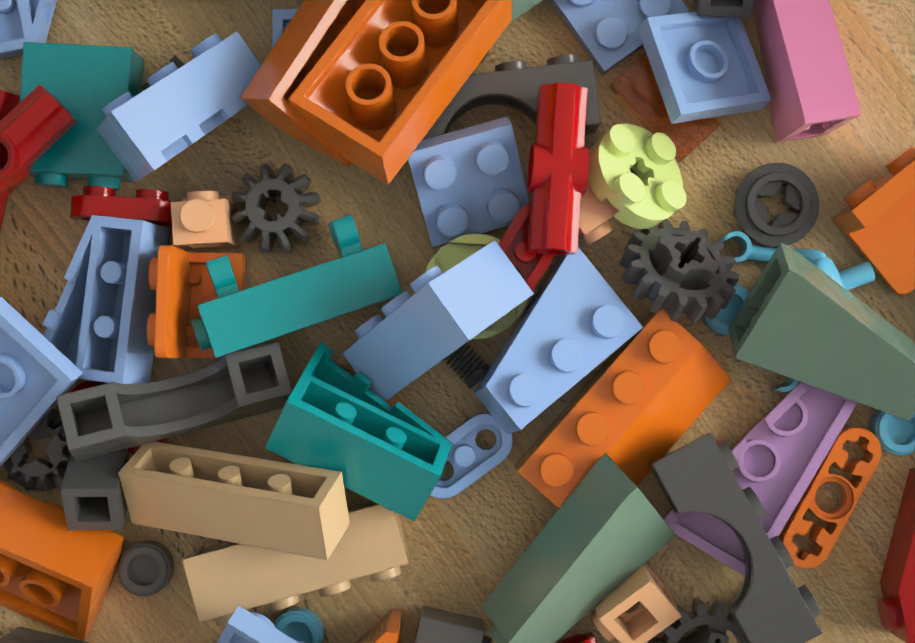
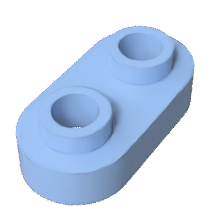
M479 413L447 434L445 438L452 443L446 461L452 464L454 472L447 479H439L430 495L441 499L456 496L500 464L511 451L513 443L512 433L507 434L490 413ZM489 429L494 432L496 440L492 447L485 449L477 445L475 438L479 431Z

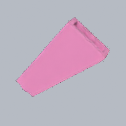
M755 0L753 8L766 85L772 99L769 103L776 143L828 135L860 116L858 99L830 1Z

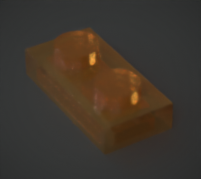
M646 51L609 86L613 93L652 134L661 132L672 140L676 147L675 158L679 163L721 125L716 117L671 124Z

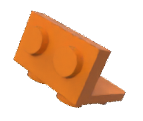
M912 145L904 149L885 165L889 173L874 184L869 179L844 198L848 206L832 218L866 261L871 264L884 283L896 295H905L915 289V148Z
M172 245L159 246L158 257H152L149 264V286L152 291H156V313H150L147 321V342L149 346H154L156 358L220 359L223 357L215 358L212 348L201 351L191 320L201 317L197 305L218 299L206 267V262L227 255L238 289L242 291L245 290V254L189 252Z

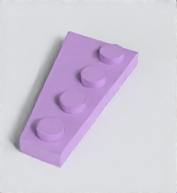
M799 381L797 386L789 391L731 449L739 465L732 472L742 490L750 486L760 500L766 516L760 518L759 521L769 538L780 535L858 402ZM673 508L663 517V520L677 536L745 576V556L742 546L735 533L723 521L707 513L674 512Z

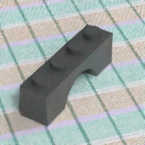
M570 54L552 57L547 60L546 66L527 68L524 61H511L496 65L495 72L474 74L473 71L422 140L448 133L456 120L466 112L479 106L492 104L514 108L526 115L536 126L539 87L541 84H553L556 82L575 83L580 87L588 88L585 134L595 133L601 121L593 60L579 61L578 55Z
M279 342L226 354L202 369L178 377L142 384L111 382L58 395L56 398L68 450L75 461H80L282 409L292 393Z
M711 433L705 434L649 464L674 512H701L713 515L729 526L739 539L745 556V576L742 587L728 606V610L746 643H805L822 634L815 620L816 617L822 615L815 598L806 585H802L799 588L796 587L787 571V568L794 565L793 560L777 535L772 538L768 537L759 521L760 518L766 516L765 510L750 486L743 490L732 472V470L739 467L738 462L723 438L715 442Z

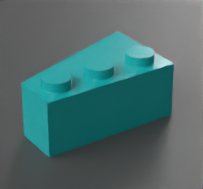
M320 342L286 401L265 448L298 465L342 472L345 488L384 506L388 510L415 521L441 477L452 443L400 402L392 408L369 390L372 381L360 371L354 377L330 359L334 351L323 342Z

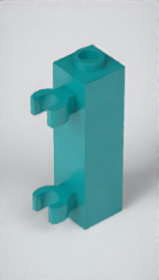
M352 215L333 220L328 224L340 258L242 291L238 289L227 255L207 261L206 267L218 299L197 305L201 317L191 320L201 351L212 348L214 356L217 358L400 295L402 290L386 243L363 250Z

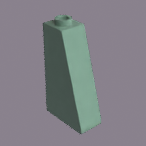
M780 242L728 327L734 357L910 421L915 414V342L791 246Z
M606 453L597 460L482 604V608L494 623L488 628V632L496 643H555L676 536L639 488Z

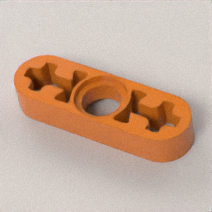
M853 426L842 428L778 536L788 550L795 566L804 569L815 568L821 565L829 556L880 462L882 455L881 444L871 431ZM860 438L858 447L865 452L861 460L852 458L843 471L854 475L852 481L850 482L840 475L828 472L831 465L843 469L849 456L842 449L846 441L856 442ZM826 482H835L842 492L840 504L831 511H822L815 501L817 489ZM808 511L813 516L828 521L829 523L825 529L817 524L812 528L809 539L815 543L811 552L801 550L798 556H796L798 547L792 543L794 535L798 533L805 536L813 524L812 521L803 518L805 512Z

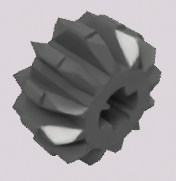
M262 164L260 166L262 181L257 182L249 174H245L242 177L243 183L251 189L248 195L241 192L232 193L231 200L245 206L246 209L236 211L231 215V219L235 224L249 223L241 235L244 241L250 243L260 236L259 249L269 253L277 237L281 250L288 253L292 251L293 244L290 235L293 233L304 243L311 239L309 233L301 228L303 222L312 225L320 224L321 217L314 212L306 211V208L316 206L321 202V198L316 192L303 194L311 183V179L306 174H302L292 181L293 168L288 164H283L275 179L272 168L268 164ZM280 196L281 201L288 206V210L284 217L276 214L278 220L272 221V215L265 211V207L269 201L276 204L275 197Z

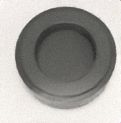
M149 540L138 542L128 548L120 557L117 568L118 578L122 586L134 595H153L170 582L174 573L173 557L170 551L159 542Z

